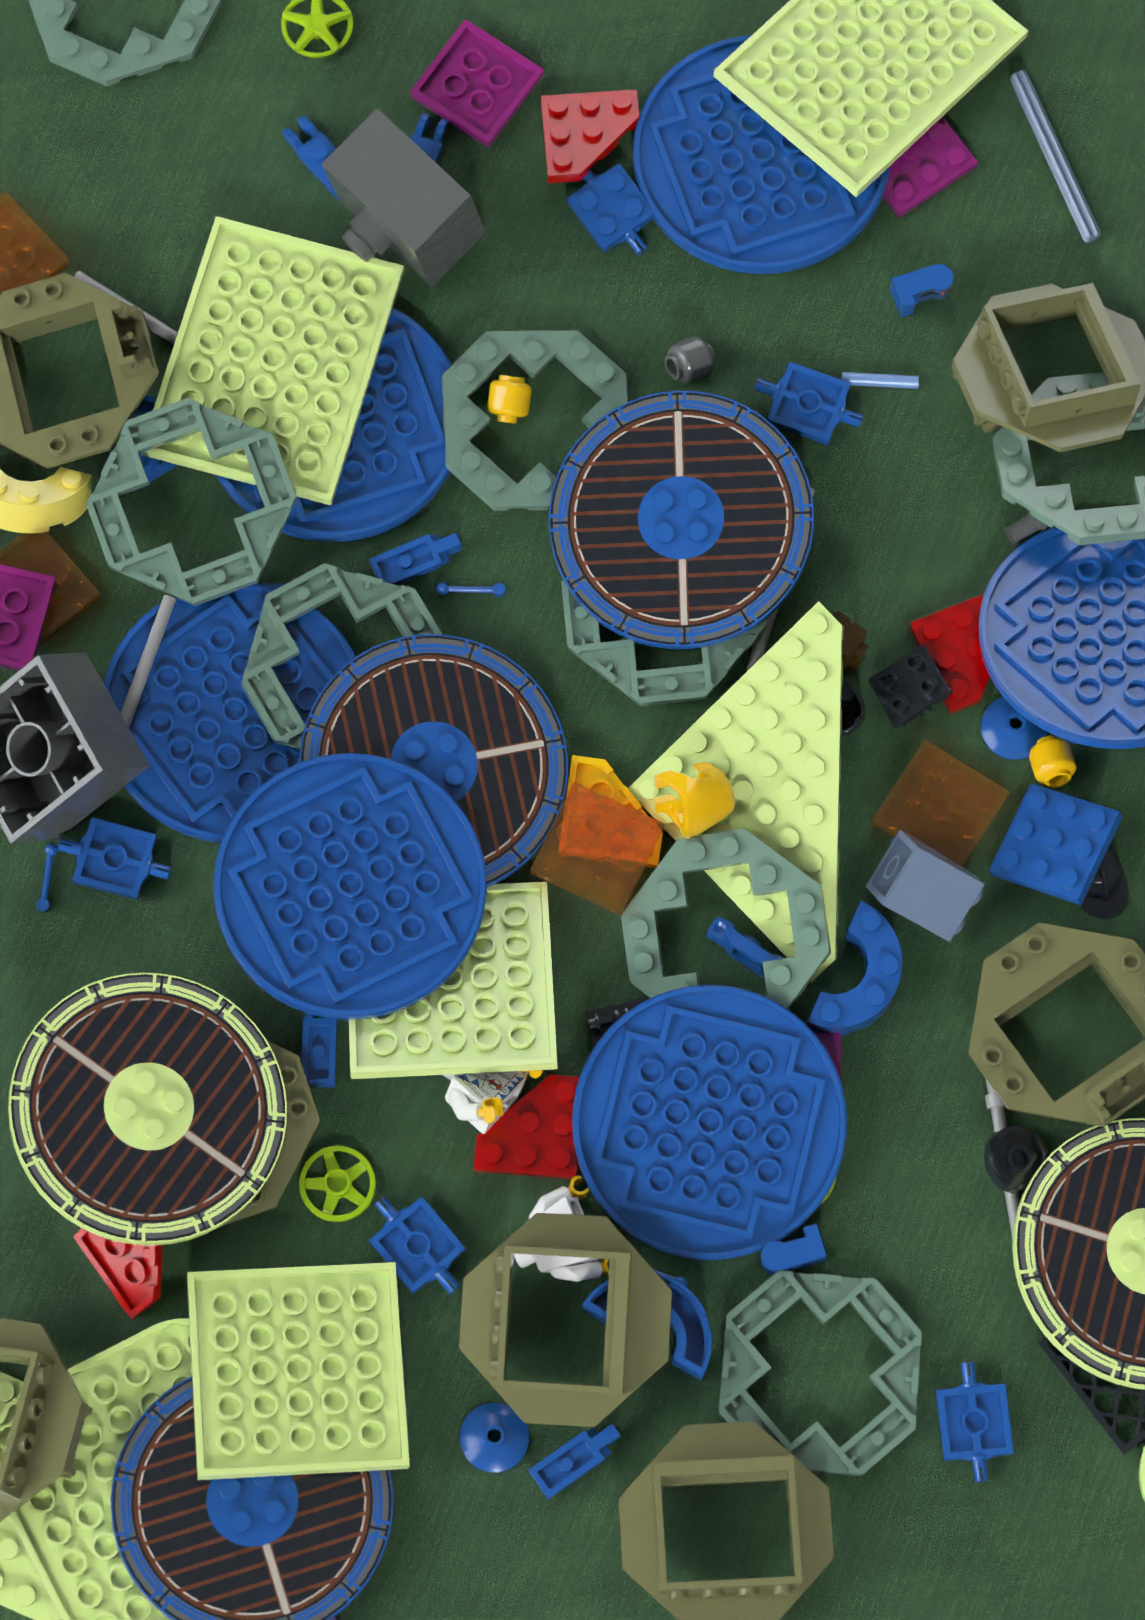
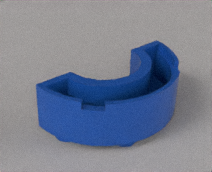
M860 901L845 940L856 947L862 956L865 967L864 978L858 986L848 992L839 994L820 993L807 1023V1026L813 1033H841L842 1036L864 1027L866 1028L880 1018L894 998L902 973L901 947L890 923L875 908L863 901Z
M657 1273L672 1290L670 1329L675 1338V1352L671 1364L701 1381L706 1372L712 1348V1334L707 1314L699 1300L687 1287L671 1277ZM608 1280L599 1285L582 1304V1311L605 1325Z

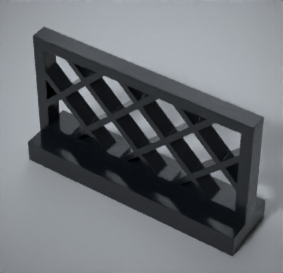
M1047 1337L1038 1342L1123 1454L1145 1439V1429L1141 1432L1142 1422H1145V1418H1142L1145 1389H1142V1393L1121 1390V1385H1118L1117 1389L1098 1387V1377L1095 1375L1093 1386L1078 1384L1073 1378L1075 1363L1067 1357L1057 1356L1048 1345L1050 1340ZM1060 1360L1071 1362L1070 1372ZM1082 1388L1092 1390L1091 1400ZM1096 1390L1117 1393L1114 1414L1098 1411L1094 1405ZM1120 1394L1141 1397L1139 1417L1118 1414ZM1103 1416L1113 1417L1112 1428ZM1117 1418L1138 1421L1136 1436L1125 1445L1116 1434Z

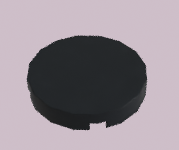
M1021 1125L1007 1126L994 1133L986 1143L984 1152L985 1168L991 1180L1001 1190L1011 1194H1023L1033 1175L1049 1157L1042 1138L1036 1133L1032 1134L1029 1130H1026V1127Z

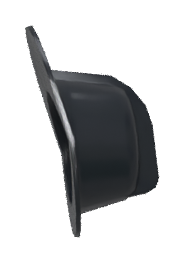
M1108 847L1082 905H1080L1090 916L1099 919L1112 918L1121 913L1127 905L1129 897L1128 883L1120 860L1110 847Z

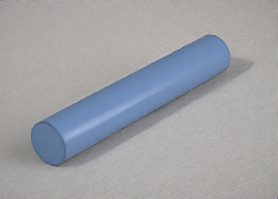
M842 372L841 380L851 383L852 386L918 389L919 376Z

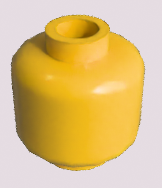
M499 375V380L490 383L487 410L491 414L498 415V422L516 424L517 417H526L529 414L532 388L530 385L525 384V378Z
M1054 736L1042 737L1029 752V760L1035 779L1048 787L1055 788L1067 784L1077 769L1070 744L1064 739L1055 738Z

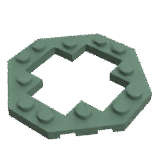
M28 0L50 62L105 86L119 83L120 79L135 74L141 76L162 69V65L177 60L183 62L192 59L221 6L220 0H184L164 40L134 28L121 54H118L66 31L78 10L77 2L72 0Z
M578 330L486 331L442 375L445 467L494 511H508L509 508L549 510L552 489L556 480V476L539 462L517 484L471 443L490 423L491 418L476 406L469 397L508 358L513 360L532 378L554 357L558 359L601 398L582 419V423L588 428L610 411L628 402L626 373Z
M1104 372L1049 377L1032 394V398L1034 401L1102 387L1109 385ZM1145 398L1126 431L1145 429ZM1002 427L993 436V451L1002 497L1013 505L1016 502L1030 510L1031 516L1050 528L1053 526L1068 534V539L1078 545L1145 539V476L1134 478V489L1138 504L1074 510L1069 484L1036 487L1027 442L1032 441V439L1005 427Z
M190 398L127 420L120 432L121 436L100 474V480L86 504L110 569L194 606L258 583L297 500L274 435L244 424L243 421L225 413L212 410ZM201 431L212 461L244 450L265 507L234 519L245 550L182 572L172 543L140 554L119 496L150 485L139 454Z
M324 563L266 594L241 687L274 743L300 749L306 724L302 721L272 670L299 655L300 652L285 625L340 595L356 623L386 608L403 637L422 634H442L415 588L405 585L397 586L383 582V579L361 573H350L339 570L336 566Z
M564 580L561 582L568 650L639 706L707 699L766 629V620H764L753 629L736 638L701 648L703 664L637 671L634 641L628 639L601 642L599 622L577 602Z
M744 828L698 835L689 839H677L621 915L630 983L650 998L670 990L700 985L697 972L665 977L656 912L689 907L685 873L749 863L754 896L787 891L796 957L764 961L763 969L767 996L765 997L789 1009L809 984L810 979L820 965L831 954L822 886Z
M778 1271L726 1315L718 1414L726 1423L756 1422L811 1472L863 1476L915 1431L922 1331L877 1279ZM800 1299L823 1325L850 1303L894 1354L892 1358L869 1376L872 1383L891 1405L841 1447L835 1443L818 1421L790 1443L746 1391L772 1368L750 1341Z

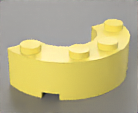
M60 467L54 475L44 480L29 482L7 476L0 469V528L17 533L49 532L51 526L61 523L67 526L74 522L87 509L86 504L91 495L92 475Z

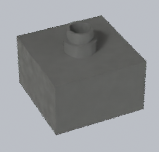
M378 108L321 164L340 202L355 215L349 222L351 229H348L341 238L366 263L375 256V253L382 255L390 248L432 288L486 233L471 195Z
M87 653L37 655L0 686V825L11 844L59 839L150 767Z

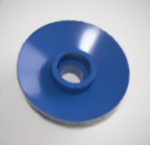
M1004 697L992 702L985 710L981 720V734L987 747L999 757L1009 760L1028 758L1031 748L1037 744V741L1047 736V731L1023 717ZM1016 719L1021 722L1022 726L1019 729H1014L1010 726L1009 722Z
M487 1403L475 1408L465 1418L460 1430V1445L464 1456L473 1466L485 1472L498 1473L513 1468L522 1460L529 1444L527 1424L521 1420L510 1406L503 1403ZM491 1430H498L501 1433V1439L498 1442L489 1441L487 1436Z

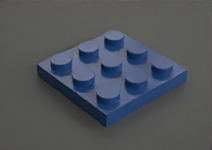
M1031 783L989 871L994 877L1082 905L1123 816L1117 810Z

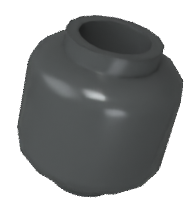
M691 336L669 347L664 360L665 367L672 379L678 380L683 384H689L711 373L715 353L709 343H705L699 337Z

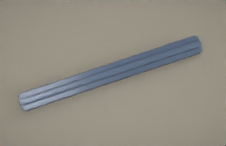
M1021 70L1012 74L1010 82L1078 230L1086 243L1092 242L1100 237L1101 231L1028 73L1025 70Z

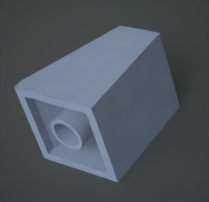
M900 830L867 883L866 888L883 906L950 942L953 935L958 934L963 928L965 916L970 907L976 905L980 900L984 883L975 874Z

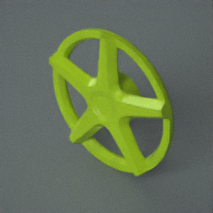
M292 0L282 13V34L287 44L297 53L312 58L327 57L340 51L349 41L353 30V18L351 10L343 0H331L343 10L331 14L323 12L322 0H312L311 12L307 15L291 12L296 5L304 0ZM347 20L346 35L338 43L330 31V26ZM287 21L304 26V31L296 44L289 37ZM312 39H322L331 50L313 53L305 51L304 48Z
M328 1146L315 1152L305 1162L299 1177V1191L304 1204L314 1215L325 1221L343 1222L359 1216L369 1207L376 1190V1177L372 1165L362 1153L347 1146ZM333 1152L350 1153L356 1156L360 1162L347 1170H342ZM323 1155L327 1170L325 1177L305 1178L311 1164ZM367 1170L370 1178V1188L365 1198L352 1186V1182ZM305 1189L323 1190L326 1192L323 1211L318 1210L310 1202ZM341 1197L359 1206L348 1214L332 1215Z

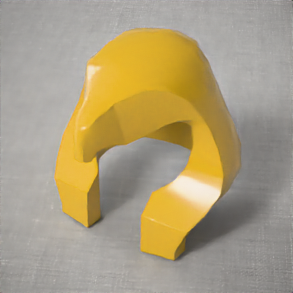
M707 762L694 764V769L698 771L697 778L670 770L654 777L655 789L670 786L679 795L680 800L671 794L655 797L654 803L656 813H666L679 827L685 839H689L709 829L727 817L734 809L735 797L729 780L720 769L713 767Z

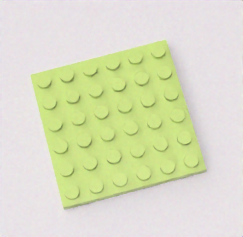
M547 882L506 883L488 887L485 911L475 942L459 968L441 987L428 997L398 1012L368 1019L349 1020L351 1079L558 1069Z
M395 1262L187 1272L197 1480L409 1469Z

